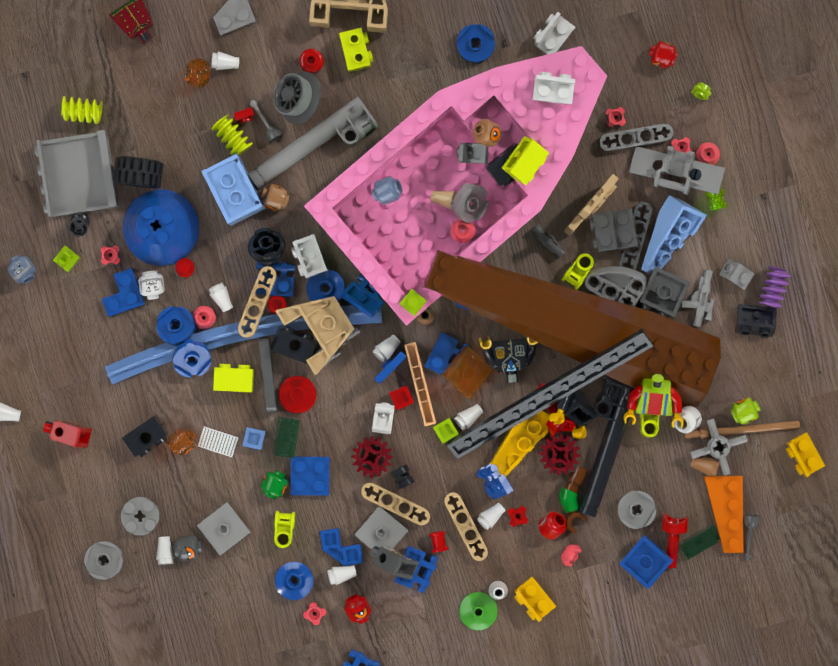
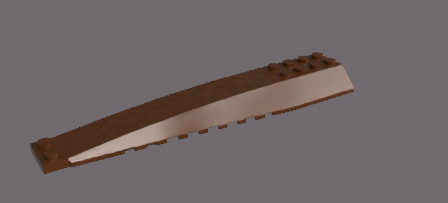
M440 250L436 251L423 286L580 363H584L643 329L653 342V347L605 375L636 388L638 385H641L643 379H652L653 375L660 374L664 380L671 382L672 388L677 390L682 398V406L684 407L692 406L696 408L705 398L721 359L719 337L651 311L464 257L453 256Z

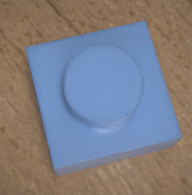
M247 427L243 446L262 450L266 431Z

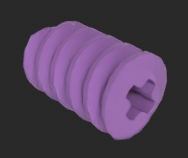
M769 266L768 268L773 272H767L766 275L771 279L764 280L768 287H762L766 294L760 295V298L764 301L758 303L773 308L782 307L783 305L778 300L785 299L780 293L787 292L783 285H789L785 278H791V275L784 269Z

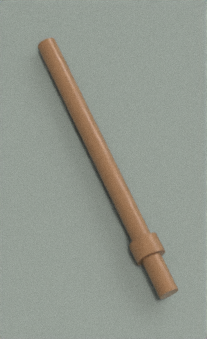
M799 421L725 427L717 428L719 435L722 436L800 428ZM707 427L691 433H684L685 439H709L711 433Z

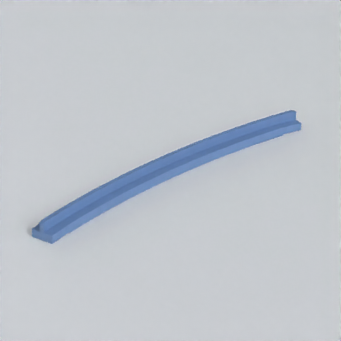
M353 305L341 306L352 325L382 323V308L370 318ZM276 314L261 317L256 333L250 338H244L239 334L238 326L240 322L195 333L190 339L203 343L208 349H213L240 341L274 335L278 327L284 328L285 326ZM303 316L286 325L295 329V331L310 329ZM248 320L247 326L242 327L244 334L252 332L250 324L251 322L255 324L256 320ZM164 343L105 367L107 376L113 385L149 369L173 361V352L179 345L173 346L169 343Z

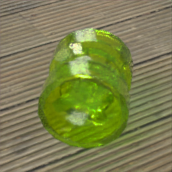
M720 189L719 195L705 192L706 198L710 199L708 204L709 211L728 207L727 202L722 198L725 195L724 189Z

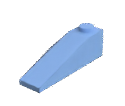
M669 195L659 211L641 269L650 274L655 266L662 269L670 261L671 254L677 248L681 249L684 246L683 241L689 235L693 236L698 231L707 215L683 200Z

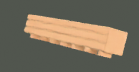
M416 342L405 344L404 347L424 426L436 424Z

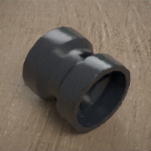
M77 212L72 216L69 225L71 234L82 237L87 233L90 224L88 215Z
M407 464L390 472L392 478L396 480L398 490L415 482L413 476L409 474Z

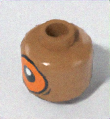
M481 119L475 124L472 134L476 142L487 147H493L500 141L502 131L497 123L488 119Z
M270 184L267 188L263 187L260 194L264 207L276 212L285 209L290 197L287 195L285 188L275 184Z

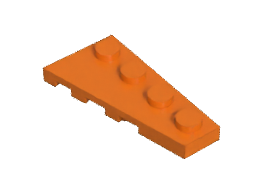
M704 476L723 552L743 553V476Z

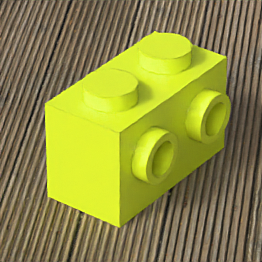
M362 28L339 33L348 72L371 68L370 62L374 61L371 50L367 51L366 44L369 43L367 32H363Z
M524 136L502 166V169L516 181L527 185L534 178L538 168L545 163L549 152L535 140Z
M219 364V367H214L213 391L253 392L254 369H250V365H238V368H231V364Z

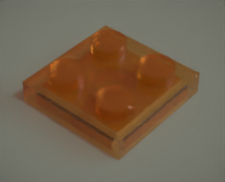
M465 345L441 375L470 400L494 370L471 348Z

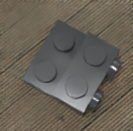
M632 208L593 214V219H590V226L592 231L595 230L596 238H593L594 249H598L599 253L639 247Z
M655 266L638 303L642 304L641 308L651 311L654 309L659 312V315L674 318L690 282Z

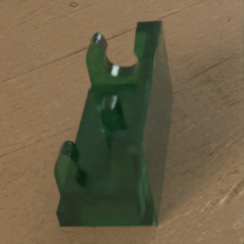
M278 416L273 455L294 458L300 420Z
M710 524L680 541L679 547L686 559L689 560L718 543L721 539L717 535L714 526Z

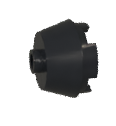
M268 227L256 230L248 242L250 256L263 266H272L278 263L286 249V242L281 233L270 230Z

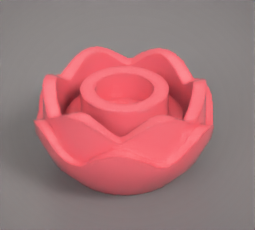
M706 142L699 146L696 151V157L699 162L715 165L720 158V150L715 144Z
M459 219L452 224L451 236L457 242L466 243L473 239L475 234L473 223H466Z
M200 306L192 314L195 326L198 329H210L216 322V315L211 307Z
M572 544L565 548L561 555V560L565 566L571 567L572 562L578 559V553L582 551L579 548L580 546Z

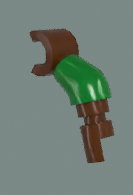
M580 466L577 467L574 474H570L568 478L570 480L569 483H566L559 493V501L565 513H568L565 516L566 529L572 533H576V529L571 525L573 518L579 517L582 521L587 520L582 513L577 512L578 494L576 493L579 489L577 486L578 484L581 485L588 471Z

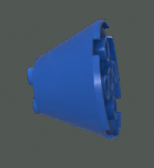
M165 189L151 190L138 196L129 205L123 219V236L128 248L138 259L156 266L171 265L186 257L194 248L199 235V220L191 203L182 195ZM157 223L161 225V229L157 228L156 230L155 227Z

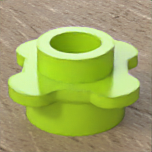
M697 83L694 89L691 90L694 96L701 100H708V96L712 94L710 92L711 88L704 83Z

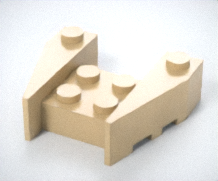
M386 0L311 1L309 18L311 27L329 28L331 8L368 11L367 31L387 33L388 8Z

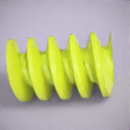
M63 96L61 115H63L65 121H68L71 117L73 122L77 118L79 122H84L85 118L87 123H91L92 120H94L95 124L100 122L103 110L102 100L100 105H97L96 99L93 100L92 104H89V100L86 98L84 104H82L81 98H78L77 102L74 103L73 97L67 102L66 97Z
M226 115L213 125L212 131L219 130L216 136H223L221 142L227 143L226 149H232L230 152L232 156L235 154L239 156L248 150L253 143H245L248 137L241 138L243 130L237 132L236 129L239 125L232 126L231 124L234 119L227 120L228 115Z

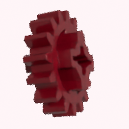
M560 433L559 438H556L554 435L551 441L547 438L545 439L546 445L541 444L544 451L539 452V454L543 455L544 458L540 459V462H546L544 468L550 467L551 474L554 470L557 471V475H560L561 471L568 474L567 469L570 468L574 471L575 469L572 465L579 464L576 458L581 457V455L576 453V451L580 447H574L576 441L572 440L570 442L569 435L564 439ZM555 442H565L566 444L564 446H557ZM554 447L559 451L564 450L563 456L566 461L559 457L555 458L557 454ZM550 448L552 450V455L548 459L547 451ZM572 449L573 455L570 461L568 459V452ZM558 462L563 463L565 466L555 467L553 465H555Z
M371 436L370 441L364 437V443L358 441L357 445L359 448L352 449L356 452V455H351V458L356 459L352 465H358L357 472L363 470L364 477L367 473H370L371 478H373L374 473L381 476L380 471L387 472L385 466H391L388 459H392L393 456L388 455V452L392 449H386L387 442L380 443V437L377 441L374 440L373 436ZM371 444H376L380 446L382 449H373ZM364 447L366 451L365 455L359 458V453L361 449ZM369 452L379 454L375 457V462H372L371 459L364 460L369 456ZM385 456L384 463L380 467L378 461L380 457ZM367 463L371 465L373 470L365 468L362 464Z

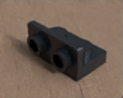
M738 304L735 333L759 335L763 338L772 337L776 330L777 308Z

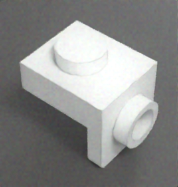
M385 402L375 404L372 432L391 434L395 406Z

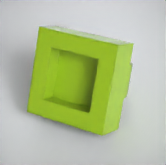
M64 245L53 261L67 272H70L81 257Z

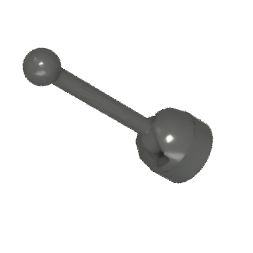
M755 514L744 515V524L749 528L747 548L744 554V559L747 561L751 559L752 530L758 526L760 516Z

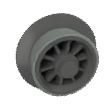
M310 72L285 75L275 88L274 105L276 110L283 114L284 118L292 124L299 125L307 122L314 115L320 103L321 86L319 80Z

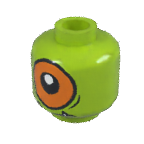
M750 397L734 402L733 409H731L736 423L740 422L742 425L757 420L759 417L758 412L761 411L756 400L752 401Z

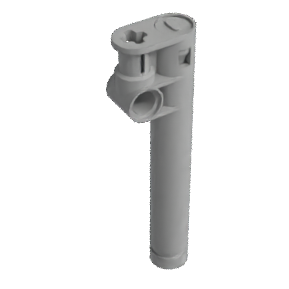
M357 96L256 167L255 170L253 169L248 175L258 189H260L265 183L273 180L335 135L339 134L346 145L353 146L366 137V133L380 127ZM352 131L356 134L354 141H347L345 139L347 132Z

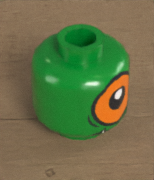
M278 470L267 472L260 484V488L263 490L262 493L274 500L276 497H282L289 484L287 479L284 478L286 474Z

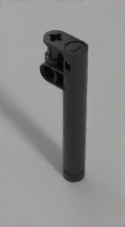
M602 378L604 384L601 393L598 394L593 405V409L598 416L609 420L581 500L582 503L578 508V512L592 517L597 515V509L604 495L630 418L628 417L625 423L623 416L628 412L629 395L634 389ZM600 403H606L608 408L605 413L598 412L597 408Z

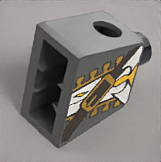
M375 546L370 553V556L375 558L373 561L374 565L397 577L412 580L419 564L418 561L392 548L383 546L379 548Z

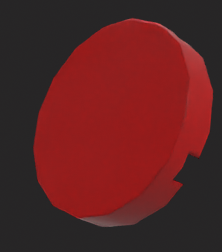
M303 376L287 378L279 389L281 405L287 411L294 414L308 411L314 405L317 398L314 384Z

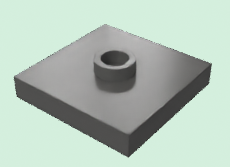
M228 502L197 525L219 555H222L251 532Z
M378 506L355 533V536L370 549L375 546L393 549L408 532V529L385 509Z

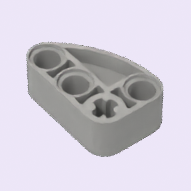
M619 266L601 267L591 270L585 280L587 289L600 297L634 307L643 294L647 279L642 273ZM591 277H596V278H598V279H599V283H597V284L592 283V282L590 281V278H591ZM638 280L643 285L636 287L633 285V281ZM614 287L616 292L609 293L606 288ZM630 297L631 300L627 302L625 301V298Z

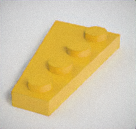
M542 410L509 429L490 464L498 467L500 475L504 474L506 477L520 463L522 458L535 447L540 439L547 435L549 430L546 422L550 416L548 413Z

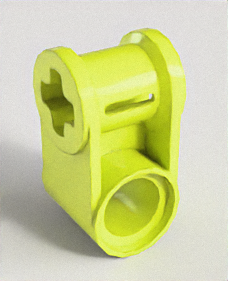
M589 254L579 255L561 280H566L575 287V290H578L594 265L593 257ZM582 257L590 259V265L586 268L580 266L579 261Z
M639 414L641 434L645 437L657 435L660 415ZM648 423L654 426L652 434L645 432L644 428Z
M276 511L274 541L280 548H286L292 543L295 512L289 514ZM280 534L288 536L289 541L287 544H281L278 541Z

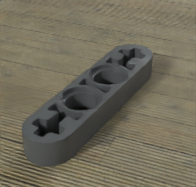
M647 202L638 203L633 212L635 224L643 226V232L637 235L638 250L635 253H631L628 249H624L621 254L619 267H623L622 264L627 263L628 257H624L626 253L629 256H636L635 260L631 259L630 265L633 266V270L637 268L652 214V208ZM643 205L648 210V213H645L642 218L646 219V223L635 220V216L640 218L641 212L638 211V208H642Z
M269 338L259 339L266 409L267 413L277 412V401Z

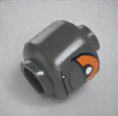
M195 535L179 537L177 542L174 543L175 556L179 557L181 561L197 560L200 553L203 552L202 541H199Z

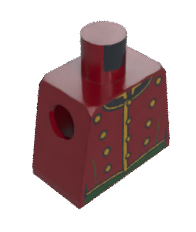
M129 0L108 14L131 40L138 36L142 43L146 44L153 39L148 29L154 24L143 0Z

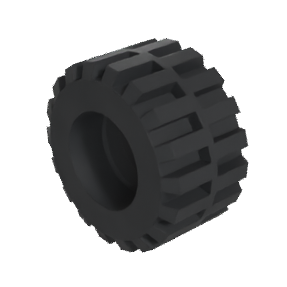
M118 156L115 158L113 181L123 185L157 189L161 187L164 164L151 159Z

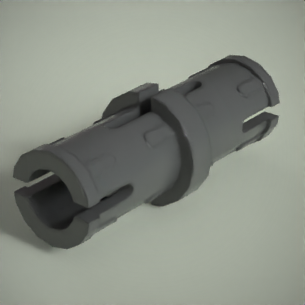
M540 223L531 231L543 244L542 246L546 247L557 259L566 252L554 239L555 237L551 236Z

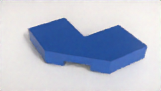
M339 528L320 531L322 550L328 555L332 556L343 566L363 563L361 544L341 546Z

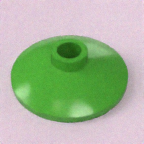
M474 592L467 595L462 600L459 608L462 622L473 630H484L490 627L495 622L498 612L494 599L483 592ZM481 609L482 614L476 615L475 610Z

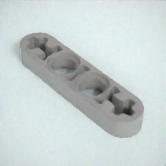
M659 124L607 133L600 138L599 146L604 151H614L666 142L672 138L673 128L668 124ZM662 128H665L667 131L669 130L667 138H664L663 135H657L658 140H654V131L652 129H656L655 133L661 132ZM642 131H648L651 134L649 141H643L640 138ZM624 134H629L632 137V142L628 145L623 144L621 141V137ZM614 135H618L620 146L617 147V143L610 144V148H607V145H603L606 137L609 140H615Z

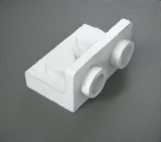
M559 12L555 16L551 14L545 22L547 24L546 28L543 31L539 29L533 37L536 40L533 45L546 55L557 52L575 29V26L560 16Z
M540 72V75L535 76L532 100L572 105L576 79H571V75L566 74L553 77L552 73Z
M314 234L292 242L294 247H291L294 258L298 257L300 265L297 267L301 276L305 275V278L309 279L314 275L328 271Z

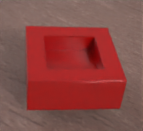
M252 107L233 113L236 122H241V124L252 121L251 117L255 116Z
M407 385L389 392L396 410L414 403Z

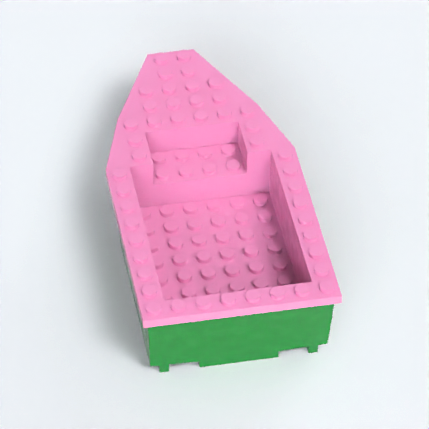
M579 46L499 66L439 90L304 207L407 326L442 296L438 292L423 287L437 250L453 256L481 262L542 210L575 154L607 75L586 50ZM540 72L552 73L553 77H559L560 74L571 75V79H576L572 105L533 101L535 76L540 75ZM488 119L497 123L502 131L500 141L495 146L488 147V163L513 143L519 144L524 136L535 140L549 152L545 163L538 168L534 178L527 185L514 179L507 186H499L484 168L487 164L459 163L457 149L460 143H478L474 140L472 134L473 128L478 121ZM391 176L400 181L403 192L400 194L399 200L383 205L378 200H374L372 190L377 180ZM465 183L477 184L485 188L488 193L486 195V200L489 201L488 208L481 219L471 221L475 227L473 239L466 243H459L451 236V226L459 219L453 210L430 202L432 191H456L458 193ZM411 289L427 301L415 316L400 305V302Z

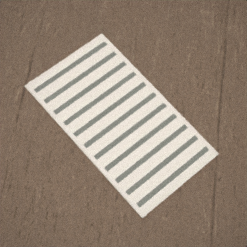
M204 426L198 447L233 457L238 437Z

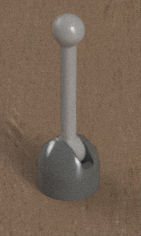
M255 100L250 101V106L256 110L267 127L266 137L268 141L272 143L283 135L277 127L269 125Z

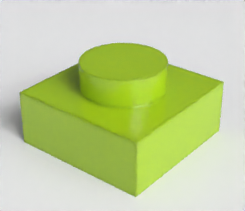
M411 289L400 302V305L415 316L427 301Z
M450 418L433 427L442 444L459 434Z

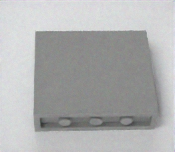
M106 130L45 141L36 140L37 145L34 146L36 157H39L40 164L37 165L39 176H42L43 183L40 184L42 195H45L46 202L43 203V208L48 217L52 218L71 215L77 212L84 213L119 207L116 183L113 181L114 170L108 132Z

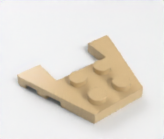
M612 174L589 200L586 206L564 230L568 236L575 231L584 219L590 214H594L602 206L608 196L617 188L615 183L618 181V177Z
M335 296L276 310L284 326L303 316L323 350L306 360L315 375L320 372L355 329Z

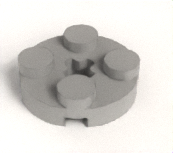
M465 183L452 202L451 209L455 212L458 219L466 223L479 220L488 208L489 201L486 200L488 193L485 188L477 184Z
M629 491L621 497L617 506V514L620 520L632 529L650 525L656 516L655 503L652 497L643 491ZM639 504L642 512L634 515L632 507Z
M147 497L132 498L124 505L121 511L123 526L134 535L150 533L155 529L160 520L158 506ZM139 510L142 514L146 515L142 521L135 517Z
M96 542L86 551L84 563L91 576L100 580H106L120 572L124 561L123 553L113 542ZM106 555L109 563L101 565L99 557Z

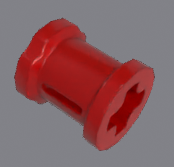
M445 530L428 534L432 540V553L449 550L445 543Z

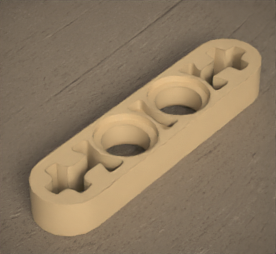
M263 267L256 279L238 326V332L244 338H250L256 333L277 278L276 271L272 267ZM268 270L273 275V278H269L266 283L270 284L269 288L259 284L260 281L264 283L265 276H263V273H267ZM259 288L266 290V296L262 299L257 298L255 294ZM251 306L259 308V314L255 317L249 315L248 311ZM246 316L251 320H256L255 324L252 322L250 324L252 332L244 334L242 327L248 324V320H245Z
M368 482L362 487L361 493L365 499L418 525H425L429 522L430 513L426 508L372 482ZM373 486L374 492L378 493L379 489L383 492L380 494L378 501L374 499L377 496L373 494L367 496L365 488ZM389 494L392 496L393 501L390 505L383 504V495ZM401 503L409 504V512L401 513L399 511ZM413 506L417 508L415 510L417 513L421 514L424 511L427 519H422L420 522L418 521V516L414 514L413 518L409 517L413 511Z
M456 492L448 493L445 496V505L471 556L476 561L484 560L488 555L487 547L462 498ZM450 496L458 498L456 501L458 508L461 505L463 506V509L457 510L454 514L451 511L455 510L453 504H448ZM465 513L467 521L459 523L456 520L457 514ZM474 530L476 532L475 539L467 540L465 538L466 531ZM478 539L481 541V543H477L478 547L485 550L482 552V557L474 555L476 552L474 545L471 548L469 544L475 543Z

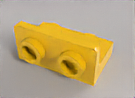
M807 432L786 442L788 446L786 451L791 459L794 457L797 463L795 468L800 476L803 474L804 477H809L810 474L825 466Z
M532 576L514 590L517 594L514 598L520 605L525 604L529 609L526 612L532 620L537 619L540 622L545 615L556 607Z

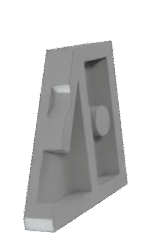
M228 0L213 17L221 36L256 22L248 0Z

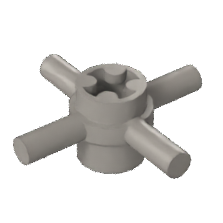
M714 418L709 419L707 424L712 438L708 441L707 447L691 451V457L695 459L710 454L712 457L719 459L724 476L731 474L726 456L729 454L731 447L748 442L746 435L728 440L724 436L719 435ZM720 441L723 444V451L714 450V447L717 446L716 442Z

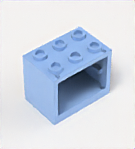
M237 154L201 171L227 224L232 226L266 209L241 158Z

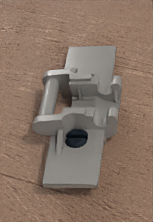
M636 146L629 173L654 178V187L662 186L682 191L686 195H688L690 188L719 195L726 168L694 161L695 152L688 151V153L677 151L672 146L667 147V154ZM662 161V168L657 171L654 170V163ZM665 173L686 178V183L682 184L662 179V176Z

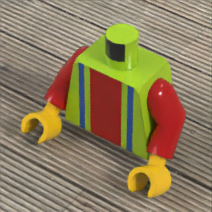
M655 374L652 376V379H643L641 385H638L630 392L627 404L628 412L623 416L625 423L628 417H633L632 425L635 424L634 410H636V413L672 416L674 413L675 417L672 419V427H675L674 422L676 420L680 421L681 428L683 427L684 420L680 416V413H682V398L677 390L671 387V382L664 380L662 375Z

